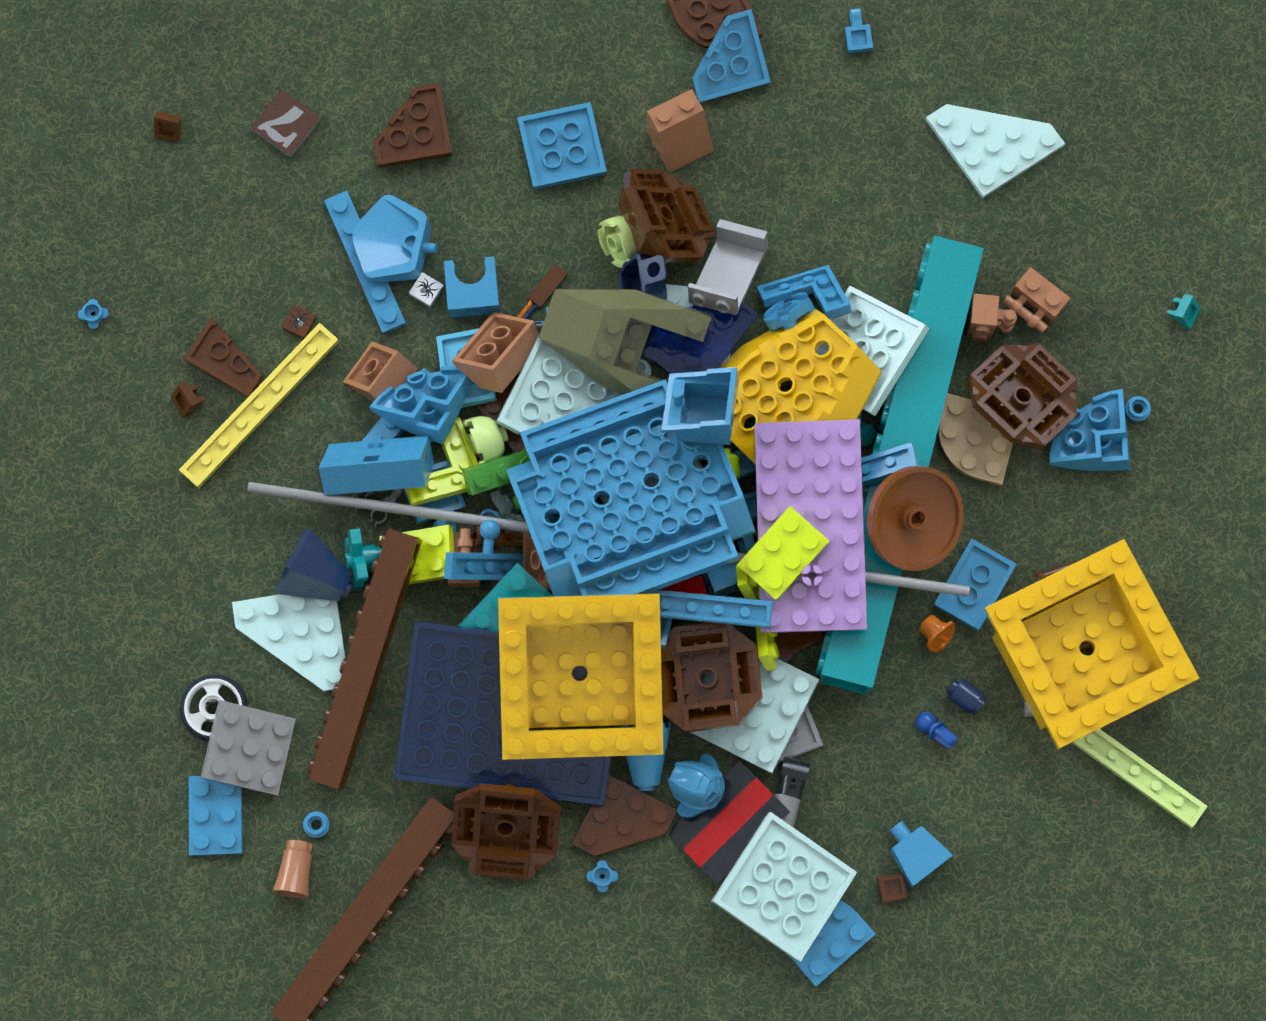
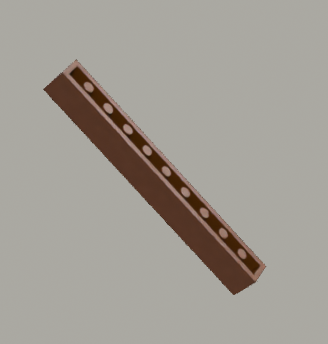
M388 529L387 534H383L379 543L381 553L379 559L376 558L373 562L371 573L374 575L371 584L368 583L365 587L363 598L366 600L363 609L360 608L356 615L355 623L358 625L355 634L352 633L348 641L349 654L347 659L344 658L341 663L339 672L342 676L339 684L336 683L333 688L332 698L334 701L331 709L328 708L325 713L324 723L326 726L323 734L320 733L316 742L317 755L315 759L310 761L308 767L309 780L344 790L422 544V540L418 537Z
M430 797L270 1014L280 1021L315 1020L312 1015L317 1008L322 1010L329 1002L331 996L328 993L334 986L338 988L347 977V974L344 973L350 964L355 966L362 957L363 953L360 951L366 942L371 944L378 935L379 931L376 928L382 920L386 923L395 912V909L392 908L398 899L403 901L411 890L408 885L415 877L418 880L427 868L424 863L429 856L434 858L441 850L443 845L440 842L445 835L451 836L453 812L433 797Z

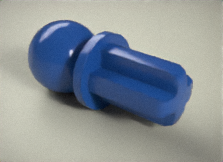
M922 712L917 716L915 721L916 727L921 732H929L928 737L931 740H937L947 749H951L956 745L957 736L945 728L942 721L936 723V718L933 714Z

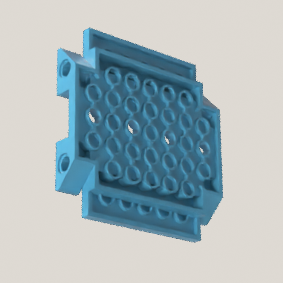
M666 379L520 432L530 461L506 469L553 596L648 594L738 561L739 556L733 540L755 533L743 493L722 444L678 441L675 432L662 433L668 387ZM699 459L708 461V465L703 469L696 468L694 463ZM650 477H655L659 480V483L654 487L645 485V481ZM601 495H606L610 498L609 502L605 505H598L595 500ZM556 513L560 516V519L556 523H548L546 517L549 514Z

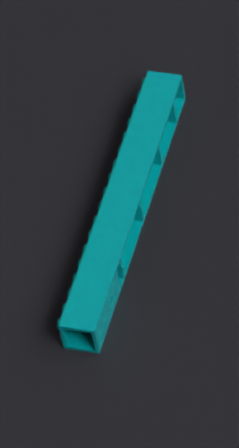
M938 236L933 237L932 243H926L915 284V289H919V291L914 290L908 316L925 324L930 329L885 400L878 431H882V434H877L872 454L912 442L916 449L919 466L929 467L984 248ZM879 481L864 486L862 490L865 571L901 576L903 569L885 562L874 550L868 535V509L875 491L883 482ZM865 582L867 630L827 631L815 674L820 676L819 683L869 696L874 685L898 587Z

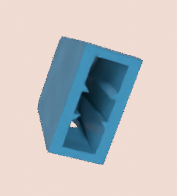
M903 821L890 829V832L899 842L890 851L910 888L953 856L950 851L922 826L911 833Z

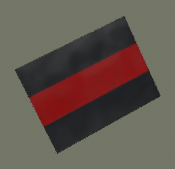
M740 760L723 776L725 789L718 805L692 818L681 817L673 825L669 833L676 843L716 884L732 870L769 812H772L782 820L790 813Z

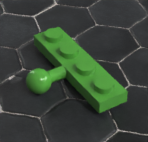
M526 449L463 469L462 473L468 495H475L510 483L506 469L530 461ZM514 495L512 499L513 507L517 511L521 512L516 496Z

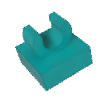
M1184 294L1182 299H1173L1174 304L1178 306L1177 310L1172 311L1168 309L1167 313L1172 319L1177 320L1181 327L1191 329L1201 307L1194 296Z

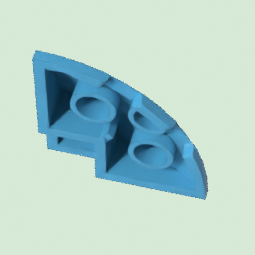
M442 366L441 371L428 374L421 370L406 376V381L395 389L391 386L385 389L374 400L370 409L385 420L412 434L429 436L430 441L443 444L458 417L471 379L456 366Z
M1123 389L1097 395L1091 399L1090 404L1080 410L1077 409V416L1053 439L1050 451V465L1086 471L1131 470Z

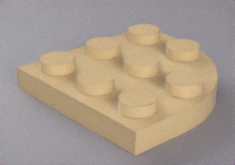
M947 393L938 427L939 443L945 456L950 461V464L962 474L975 480L1002 486L1013 443H1010L996 428L991 427V424L973 408L971 399Z

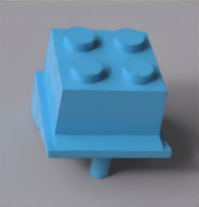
M737 368L707 369V371L669 374L662 433L675 432L678 441L730 445L739 381Z

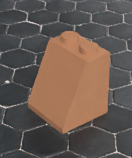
M692 89L647 111V133L669 173L714 152L704 110Z

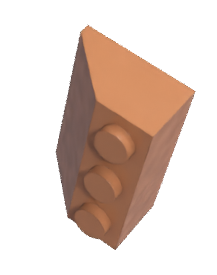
M493 312L452 360L453 365L481 389L502 393L522 369L539 335L535 321Z

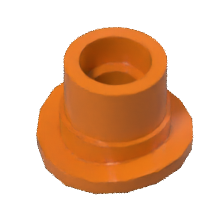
M930 615L920 625L919 632L927 638V648L932 652H939L952 639L955 632V624L951 621L948 623L942 622L936 616Z

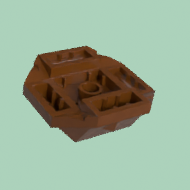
M630 169L624 174V186L618 206L629 225L639 253L651 256L661 255L664 257L665 262H697L701 259L715 229L696 188L688 183L683 184L675 176L664 170Z
M1029 344L1028 346L1003 345L967 378L973 408L1010 443L1042 450L1077 416V378L1040 344Z
M709 622L678 626L671 630L665 649H661L662 714L685 732L739 726L763 699L757 645L730 624ZM708 672L714 673L715 679L711 684H702L704 674Z
M481 783L455 795L451 845L468 863V866L475 875L528 880L538 869L557 856L561 806L546 797L540 789L516 787L511 783L506 785Z

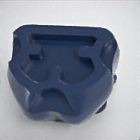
M635 253L631 260L624 262L619 273L621 289H636L667 300L665 283L667 271L663 256Z

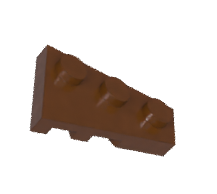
M212 317L184 357V360L247 398L256 390L263 379L260 372L237 348Z

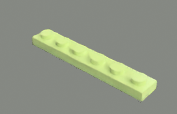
M1101 729L1072 742L1189 828H1193L1207 808V805Z

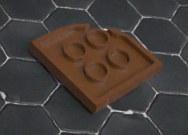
M666 0L681 32L694 43L709 48L726 16L751 9L748 0ZM753 14L758 36L760 39L762 38V32Z

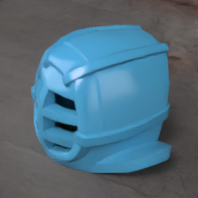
M703 754L699 762H676L671 777L668 779L674 798L680 801L677 813L683 818H692L715 808L722 799L725 789V782L722 773L719 771L717 761L709 754Z

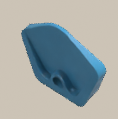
M385 195L359 220L354 227L352 240L364 277L368 281L376 283L415 280L419 278L422 273L426 253L436 254L438 249L436 243H429L431 226L424 212L392 195Z

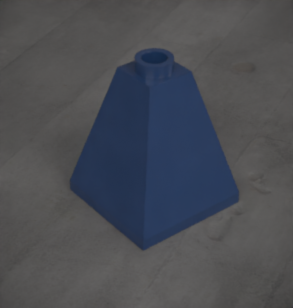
M306 528L288 560L274 592L279 595L339 601L342 596L347 598L354 584L349 582L352 577L349 571L310 529Z

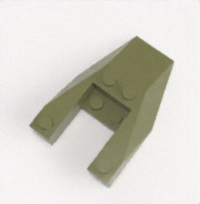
M555 289L538 338L601 386L624 395L663 380L636 370L652 325L703 342L711 317L707 313L636 289Z

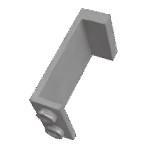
M720 219L716 226L717 241L696 285L689 283L688 299L689 303L696 306L718 310L721 313L737 316L767 251L768 236L767 231Z

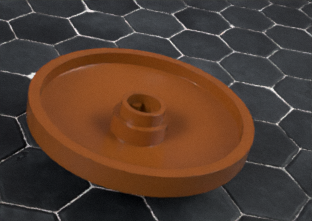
M908 466L893 472L879 485L868 509L867 529L874 550L888 564L907 571H921L937 565L953 550L962 531L964 510L960 493L949 477L933 468Z

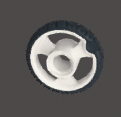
M211 674L200 677L187 687L180 702L182 722L186 729L200 740L209 742L211 732L203 731L202 726L207 720L214 722L215 714L208 713L209 705L220 700L225 701L219 695V689L222 685L234 692L238 705L248 707L247 697L243 689L237 682L227 676ZM203 687L207 695L199 703L200 711L191 714L189 710L190 702L194 694Z

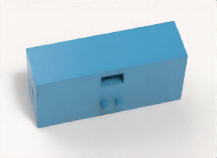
M429 436L329 444L319 466V472L325 495L426 487L434 465V458Z

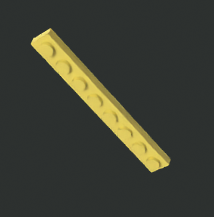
M319 323L191 456L179 471L196 487L200 488L338 344L339 340Z

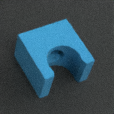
M485 257V275L479 282L474 284H465L459 281L456 277L457 273L453 260L444 261L447 305L450 318L489 315L493 312L500 313L495 257Z

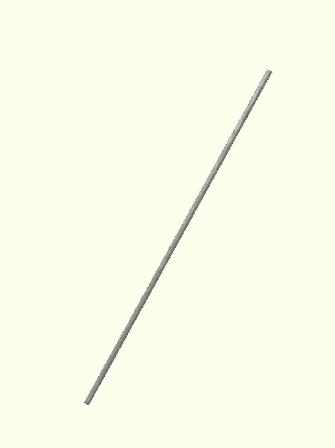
M249 482L247 491L251 493L471 525H481L485 520H494L499 524L500 529L530 533L526 522L337 494L325 495L323 492ZM738 553L739 560L732 563H739L746 554ZM865 571V582L969 596L970 586Z

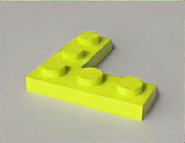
M457 417L444 443L441 444L450 468L431 473L426 487L405 489L412 506L468 492L462 470L479 464L460 417Z
M736 565L737 584L745 599L760 600V586ZM756 627L758 657L766 671L777 669L776 658H779V650L774 642V637L777 636V633H761V628Z

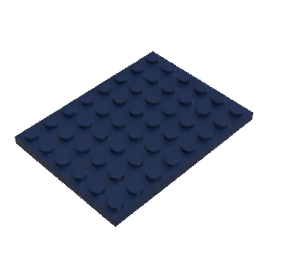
M415 621L394 779L470 789L481 783L493 785L511 783L516 787L540 789L549 799L604 805L611 756L502 759L499 631ZM576 666L572 670L573 678L583 680L587 676V669L584 666ZM615 725L529 728V731L615 728Z

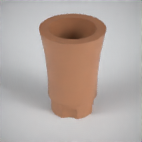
M287 840L286 850L283 852L279 873L272 890L273 893L299 899L309 898L312 844L301 840Z

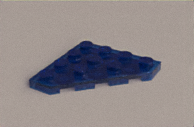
M744 302L737 316L721 313L718 310L692 305L689 308L707 313L711 317L703 342L652 325L642 355L668 374L699 372L719 368L757 319L759 313Z

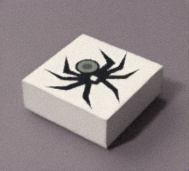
M422 272L409 291V295L431 308L444 285Z

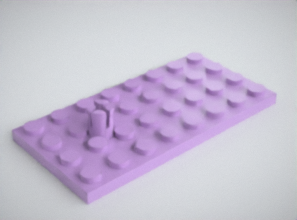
M860 419L755 423L758 541L789 506L830 541L812 563L804 567L802 574L777 601L760 586V600L773 601L770 628H761V633L867 630Z

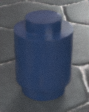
M961 678L960 681L954 679L946 691L950 694L947 698L965 712H971L974 715L980 710L987 699L982 695L983 692L964 678Z

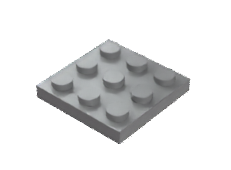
M222 700L218 701L200 778L278 796L296 719Z

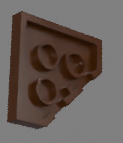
M440 83L414 87L402 107L400 106L389 120V124L384 131L374 140L378 168L452 156Z
M608 774L604 805H591L572 845L596 857L665 835L677 813V809Z

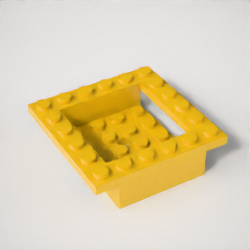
M1125 539L984 608L996 631L992 638L1038 726L1041 730L1047 728L1057 749L1200 679ZM1111 576L1108 580H1106V581H1104V582H1102V583H1100V584H1098V585H1096V586H1094V587H1092V588H1090V589H1088V590H1086V591H1084V592H1082V593H1080V594H1078V595H1075V596H1073V597H1071V598H1069V599H1067V600H1065V601H1063V602H1061V603H1059V604H1057V605H1055V606H1053V607H1051V608H1049V609H1047V610H1045V611H1043V612H1041V613H1039V614H1037V615H1035V616H1033V617H1031V618H1029V619H1027V620H1025V621H1023V622L1021 621L1022 619H1024V618H1026V617H1028V616H1030V615H1032V614H1034V613H1036V612H1038V611H1041V610H1043V609H1045V608H1047V607H1049V606H1051V605H1053V604H1055V603H1057V602H1059V601H1061V600H1063V599H1065V598H1067V597H1069V596H1071V595H1073V594H1075V593H1077V592H1079V591H1081V590H1083V589H1085V588H1087V587H1089V586H1091V585H1093V584H1095V583H1097V582H1099V581H1101V580H1103V579H1105V578ZM1083 642L1090 643L1093 646L1092 655H1083L1079 649L1080 644Z
M659 593L498 598L503 760L663 754ZM576 666H584L587 669V676L583 680L573 678L572 670ZM609 725H634V726H635V727H630V728H599V729H567V730H536V731H529V728H546V727L609 726Z

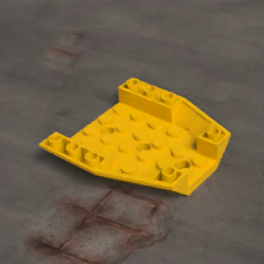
M817 309L796 319L798 323L788 330H784L782 326L742 345L720 367H735L738 370L739 381L731 442L755 465V425L749 429L744 428L746 419L754 417L756 423L857 420L882 373L858 345ZM828 344L829 351L824 355H818L817 349L819 346ZM792 381L793 385L789 391L782 392L780 390L783 382Z

